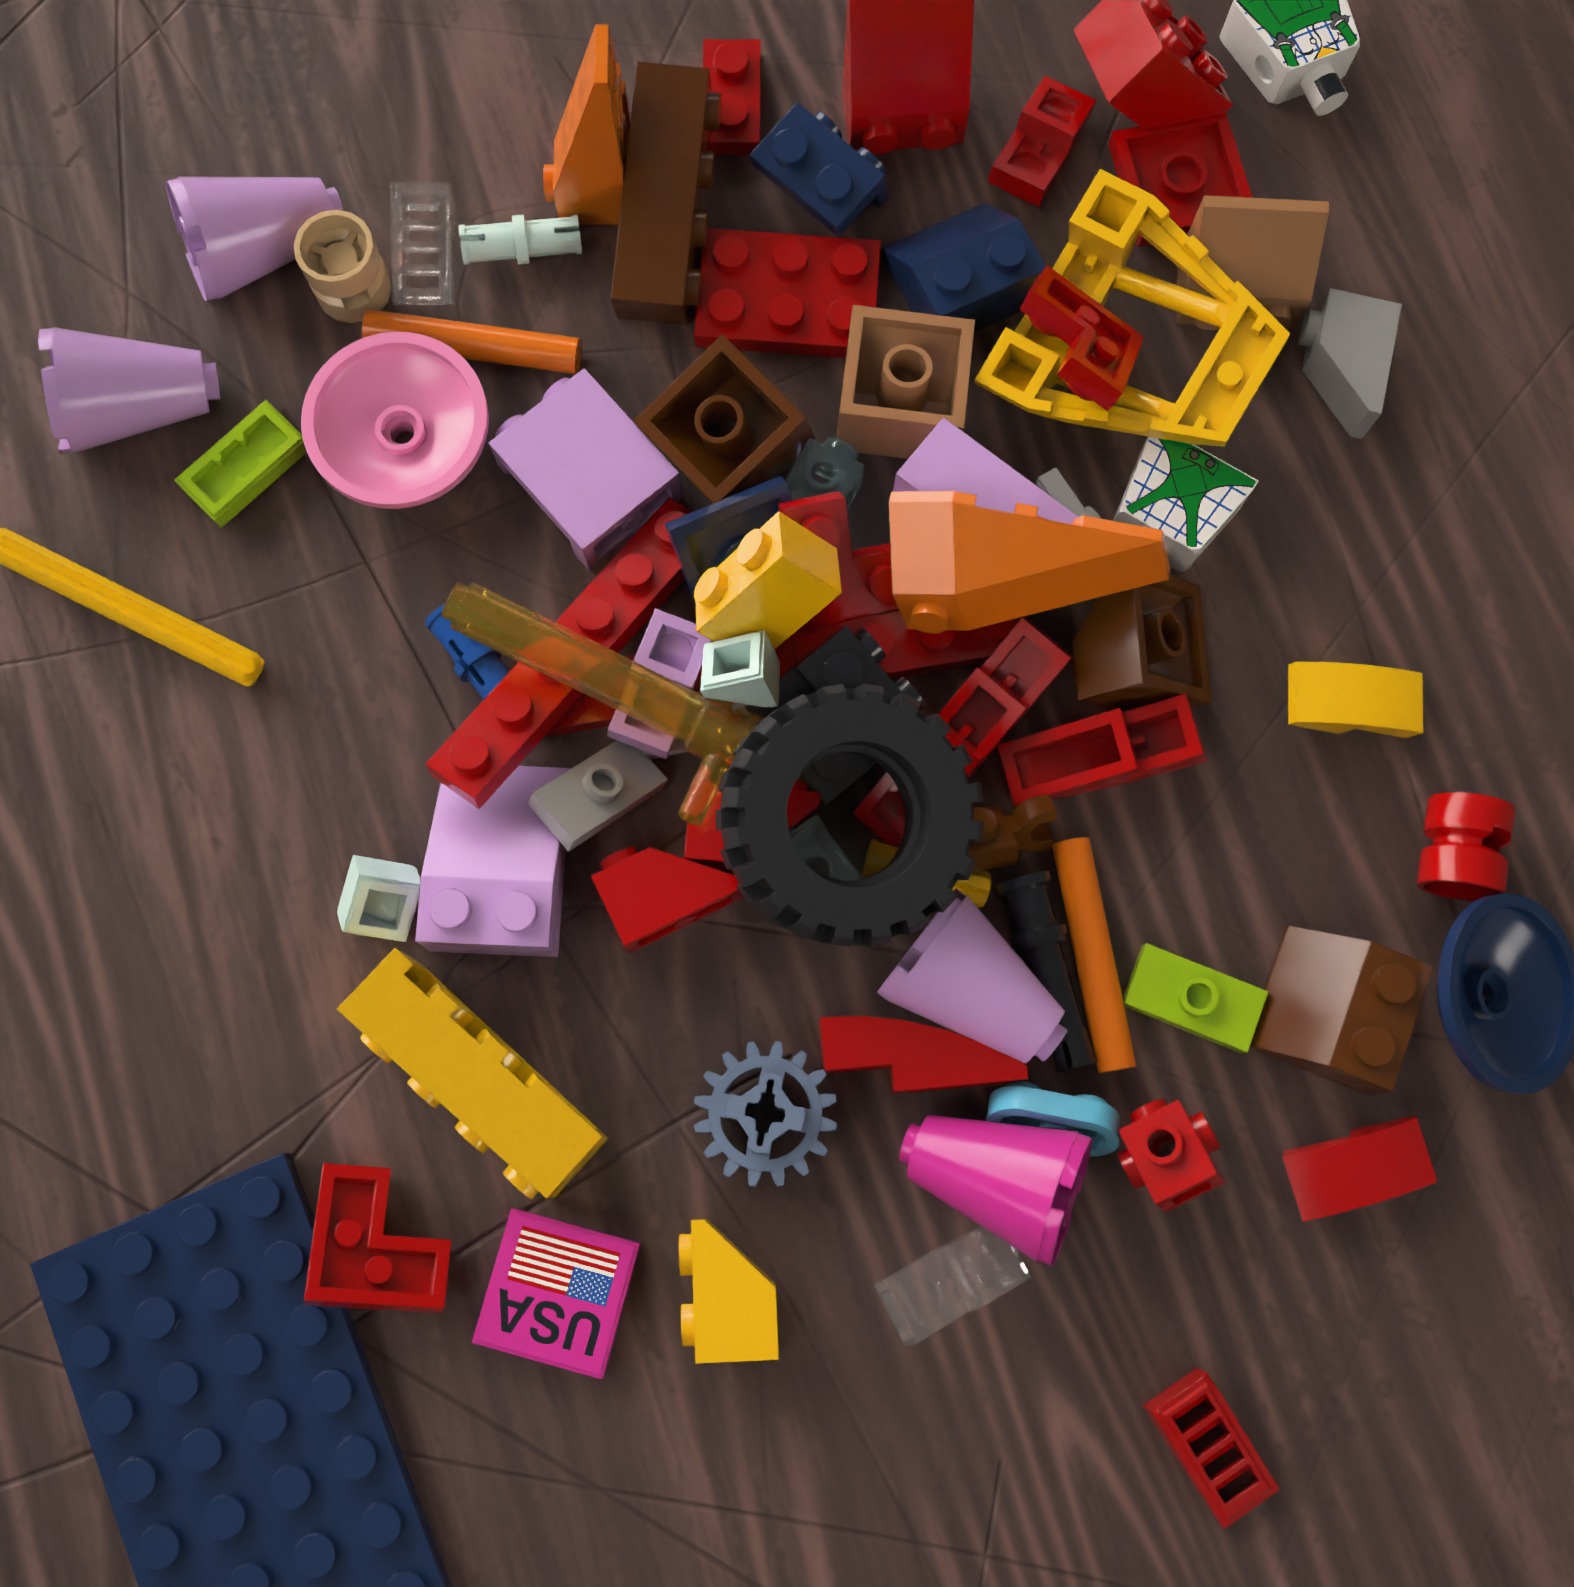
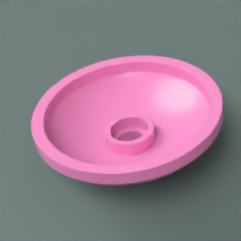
M386 332L371 335L339 350L321 367L312 380L305 395L301 415V431L306 451L324 480L337 492L355 502L383 509H400L422 505L452 490L470 473L477 463L486 443L489 426L486 396L476 373L469 363L443 342L432 337L410 332ZM409 431L414 433L412 439L407 443L399 444L395 442L396 437L402 432Z

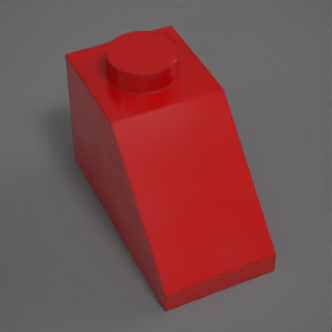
M635 847L619 850L600 862L603 870L591 875L620 939L629 954L744 898L736 888L739 882L735 875L651 847L638 853Z

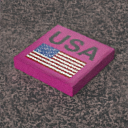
M511 1208L472 1343L603 1379L641 1243L518 1208Z

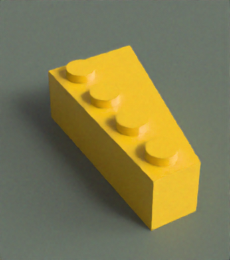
M394 948L337 1008L345 1018L363 1033L360 1039L370 1050L388 1064L393 1060L411 1076L407 1083L422 1099L434 1108L442 1104L460 1120L454 1127L465 1140L483 1154L490 1147L508 1164L507 1168L502 1172L504 1176L530 1199H533L538 1192L546 1199L555 1198L609 1139L423 964L397 948Z

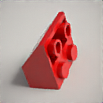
M1101 0L1073 31L1108 103L1144 130L1225 114L1233 106L1222 84L1228 78L1227 73L1216 58L1203 49V46L1208 42V38L1192 18L1185 15L1179 21L1172 15L1174 11L1167 0Z

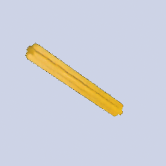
M0 528L1 565L243 686H252L263 671L265 661L258 653L6 528Z

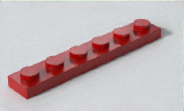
M670 497L660 506L425 763L431 776L480 810L651 618L655 608L659 609L683 582L685 577L664 524L692 513L691 510Z

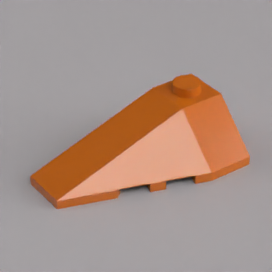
M595 24L554 139V164H544L543 186L546 202H555L558 218L578 215L579 225H619L631 115L625 80H622L620 63H617L616 48L609 24Z
M957 491L891 492L889 520L892 593L908 629L930 634L942 633L945 630L969 631L1169 580L1170 564L1164 533L1160 529L1085 515L1074 519L1071 524L1057 522L1037 516V506L1016 503L1014 513L975 506L977 495Z

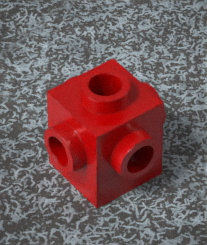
M1158 1099L1132 1112L1129 1116L1132 1123L1118 1130L1127 1149L1117 1153L1129 1180L1136 1190L1146 1186L1155 1205L1165 1212L1226 1183L1211 1155L1212 1152L1220 1149L1221 1145L1202 1111L1191 1116L1179 1100L1167 1104L1165 1099ZM1175 1144L1173 1152L1163 1157L1165 1149Z

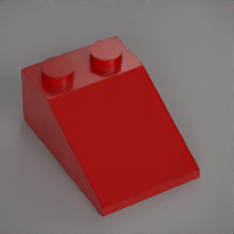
M847 0L842 96L848 144L858 151L863 147L874 155H883L897 149L925 147L931 150L947 148L952 144H964L970 110L974 0Z

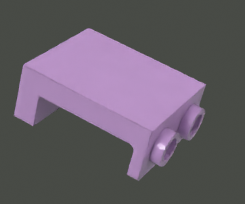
M585 368L571 379L563 378L555 382L546 391L539 404L524 415H515L506 420L497 430L495 438L488 442L497 466L505 474L511 473L570 540L574 554L589 571L634 536L669 497L674 501L682 497L679 472Z

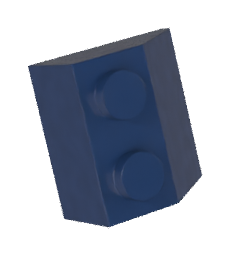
M987 203L971 208L880 249V255L911 312L975 320L974 332L1022 312L1019 309L1030 287L1046 266L1020 219Z

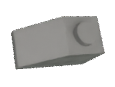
M1330 288L1317 310L1309 308L1304 316L1298 337V345L1306 346L1302 371L1349 436L1362 439L1382 414L1402 304Z

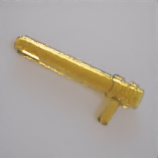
M457 582L443 608L441 617L451 621V629L683 742L685 751L702 758L703 760L678 812V816L687 823L702 825L719 788L723 773L729 770L735 757L732 755L742 739L757 727V723L764 719L753 712H749L746 717L732 710V702L704 698L702 694L475 582H472L469 587Z

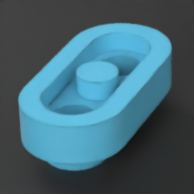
M1015 1081L1008 1083L1005 1087L996 1089L989 1097L986 1121L1078 1131L1080 1134L1093 1139L1090 1156H1102L1112 1153L1119 1146L1120 1133L1118 1130L1121 1125V1116L1115 1108L1108 1105L1104 1099L1089 1094L1072 1096L1042 1090L1037 1085L1029 1082Z

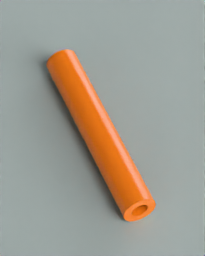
M367 309L362 321V338L386 332H410L441 341L468 360L577 374L580 369L582 340L577 337Z
M1080 837L1054 843L1052 849L1093 1052L1098 1061L1096 1062L1098 1074L1137 1067L1090 838Z

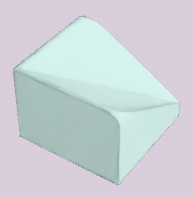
M765 630L704 644L700 690L704 698L759 707H777L779 705L780 661Z
M353 855L337 910L342 932L406 942L419 900L421 879L417 868L409 864Z

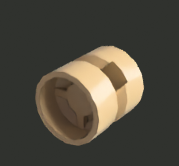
M337 209L323 211L307 219L298 230L294 241L295 259L324 312L337 321L356 323L363 321L367 309L382 310L388 303L391 294V280L373 235L364 220L351 212Z

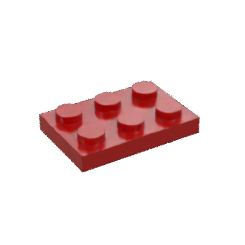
M708 228L707 244L705 248L702 247L700 268L702 269V287L699 306H697L695 347L708 348L723 334L738 350L846 358L853 305L876 307L881 240Z

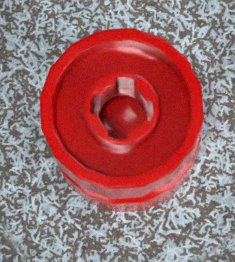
M1445 792L1430 796L1427 802L1424 836L1432 841V845L1421 850L1417 888L1436 896L1464 901H1476L1484 896L1506 894L1509 859L1503 856L1500 850L1512 844L1515 806L1506 800L1476 793Z

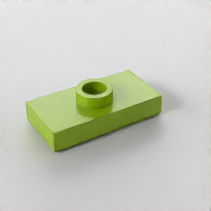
M265 400L175 478L174 481L222 528L307 453L302 434Z
M1145 943L1141 946L1123 996L1124 1007L1243 1054L1249 1050L1269 991Z

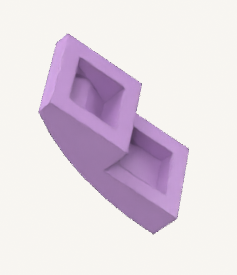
M655 608L632 663L631 674L608 727L607 737L667 759L702 669L704 644L712 642V640L696 632L695 623Z

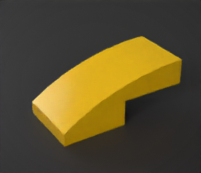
M1294 662L1288 664V725L1335 734L1345 733L1354 729L1401 738L1423 734V673L1383 666L1338 662Z

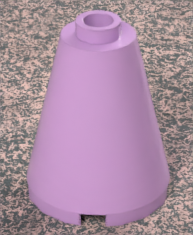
M177 177V179L165 182L173 218L178 233H182L188 251L186 257L205 301L216 298L219 300L296 260L294 241L298 230L306 220L323 211L336 209L343 211L342 203L335 187L326 189L319 177Z
M56 327L39 329V350H49L52 365L41 369L52 434L54 440L60 439L58 447L60 454L77 453L210 413L209 400L221 399L216 362L203 363L200 350Z
M955 888L953 892L957 898L944 912H937L934 918L916 939L877 993L893 1004L1006 1054L1024 1064L1034 1055L1044 1062L1067 1033V1029L1059 1024L1065 1011L972 900Z

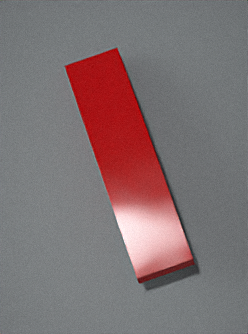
M1022 617L985 663L974 670L938 714L951 727V730L945 736L952 746L956 747L964 744L973 760V763L964 767L968 779L1074 658L1026 617ZM886 772L852 814L885 843L899 847L905 827L904 805L898 787Z

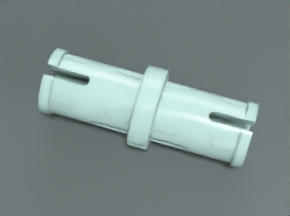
M523 214L512 215V222L465 226V224L459 225L464 265L474 262L517 259L518 265L530 264V257L582 254L578 215L525 221Z

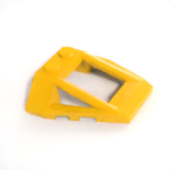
M1100 169L1069 220L1068 243L1052 269L1102 306H1104L1111 292L1115 289L1220 328L1176 403H1171L1126 385L1120 398L1106 411L1094 401H1086L1077 395L1051 389L1056 383L1069 388L1066 381L1057 375L1069 345L1056 336L1052 337L1040 332L1031 323L1029 316L1026 314L1015 331L1005 327L974 381L976 385L1029 413L1062 422L1188 444L1225 447L1286 344L1290 333L1238 280L1234 283L1208 257L1209 250L1194 235L1189 237L1169 217L1170 211L1154 195ZM1139 234L1216 299L1126 267Z

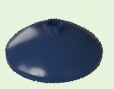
M1512 893L1484 896L1468 905L1457 917L1446 936L1438 961L1436 977L1437 1004L1445 1034L1463 1065L1485 1086L1495 1091L1509 1094H1529L1541 1091L1558 1079L1574 1054L1573 950L1565 933L1554 917L1544 907L1528 897Z

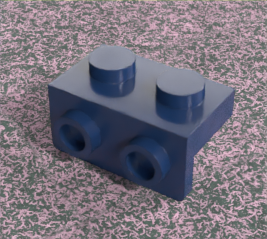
M798 102L749 154L752 165L838 238L870 202L880 207L888 199L885 179L886 171L878 158L863 147L856 151L842 139L840 129L828 116L822 112H817L813 115Z

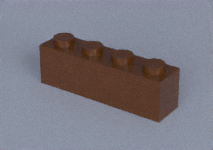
M637 61L610 297L617 318L687 325L689 305L699 306L702 269L694 268L696 247H706L709 228V211L700 209L702 188L712 189L715 175V152L707 151L709 130L719 131L722 111V94L712 92L709 68Z

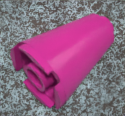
M928 1115L921 1126L913 1123L909 1126L901 1146L899 1161L908 1164L907 1179L1035 1262L1053 1266L1073 1216L1071 1210L1077 1192L1080 1193L1090 1159L1093 1139L1080 1134L1078 1131Z

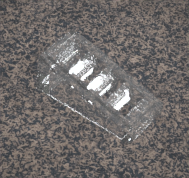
M390 182L393 304L454 305L455 193L450 182ZM409 211H438V220L409 219ZM408 232L438 233V241H408ZM408 254H439V264H408ZM407 276H439V287H407Z

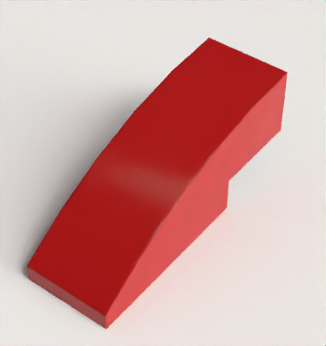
M1186 693L1126 712L1117 708L997 745L1012 802L1016 807L1027 799L1037 796L1049 795L1051 800L1114 787L1208 762L1191 703Z
M870 1016L820 1017L819 1019L822 1063L825 1073L837 1074L888 1069L891 1095L1008 1084L1029 1079L1027 1065L950 1030L908 1020Z

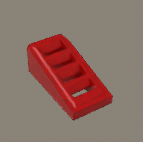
M1195 1368L1142 1405L1223 1529H1226L1280 1490L1228 1403L1206 1371ZM1203 1401L1209 1411L1180 1431L1175 1420ZM1218 1424L1224 1434L1194 1454L1189 1444ZM1233 1447L1239 1457L1209 1478L1204 1467ZM1248 1470L1255 1482L1224 1503L1218 1490Z

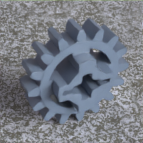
M754 1041L748 1042L746 1049L747 1059L738 1062L727 1051L722 1055L727 1068L726 1073L720 1076L717 1073L706 1071L703 1077L714 1090L711 1096H696L694 1104L708 1110L709 1119L698 1122L694 1125L696 1133H712L715 1141L709 1144L704 1154L707 1158H712L724 1153L728 1160L723 1174L727 1177L732 1176L742 1166L748 1169L749 1186L756 1187L761 1173L770 1171L775 1184L781 1186L784 1185V1168L792 1165L802 1176L809 1173L807 1163L803 1158L808 1151L823 1157L826 1155L827 1148L817 1140L819 1131H835L837 1123L829 1118L822 1117V1109L833 1105L837 1100L835 1094L819 1095L816 1087L821 1084L827 1075L823 1069L814 1071L809 1075L802 1070L807 1057V1053L801 1050L790 1062L783 1059L782 1042H774L769 1056H760ZM755 1070H761L759 1084L742 1096L726 1094L731 1085L741 1076ZM785 1074L793 1078L802 1087L807 1096L810 1109L793 1106L782 1090ZM773 1083L772 1097L775 1098V1109L785 1112V1118L783 1123L772 1122L769 1132L764 1135L763 1145L757 1146L759 1132L756 1131L757 1123L754 1118L747 1116V1109L749 1105L759 1106L762 1097L766 1096L768 1084ZM721 1118L740 1123L749 1137L746 1155L739 1152L729 1142L724 1133ZM788 1131L806 1134L801 1143L790 1153L769 1160L772 1143Z

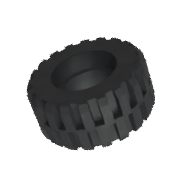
M843 684L822 687L816 692L808 695L802 694L787 702L757 723V727L742 739L732 754L735 757L729 770L723 773L718 791L722 792L720 809L716 810V831L721 830L724 849L720 850L726 869H732L739 882L736 888L747 902L754 903L763 912L762 916L777 927L785 928L795 933L796 936L816 942L851 947V945L874 946L891 942V937L899 934H913L927 926L926 917L931 913L944 912L957 898L952 891L958 880H969L976 865V861L968 857L971 843L982 842L985 822L974 821L973 803L984 802L981 783H969L964 767L973 763V760L965 745L952 746L945 736L949 733L951 727L938 714L926 717L918 711L920 701L904 693L894 697L886 695L882 686L861 684L856 688H845ZM838 753L860 754L878 763L891 776L898 787L905 811V827L902 841L890 863L871 876L851 881L828 877L809 866L801 858L792 842L787 821L788 799L799 776L815 761Z

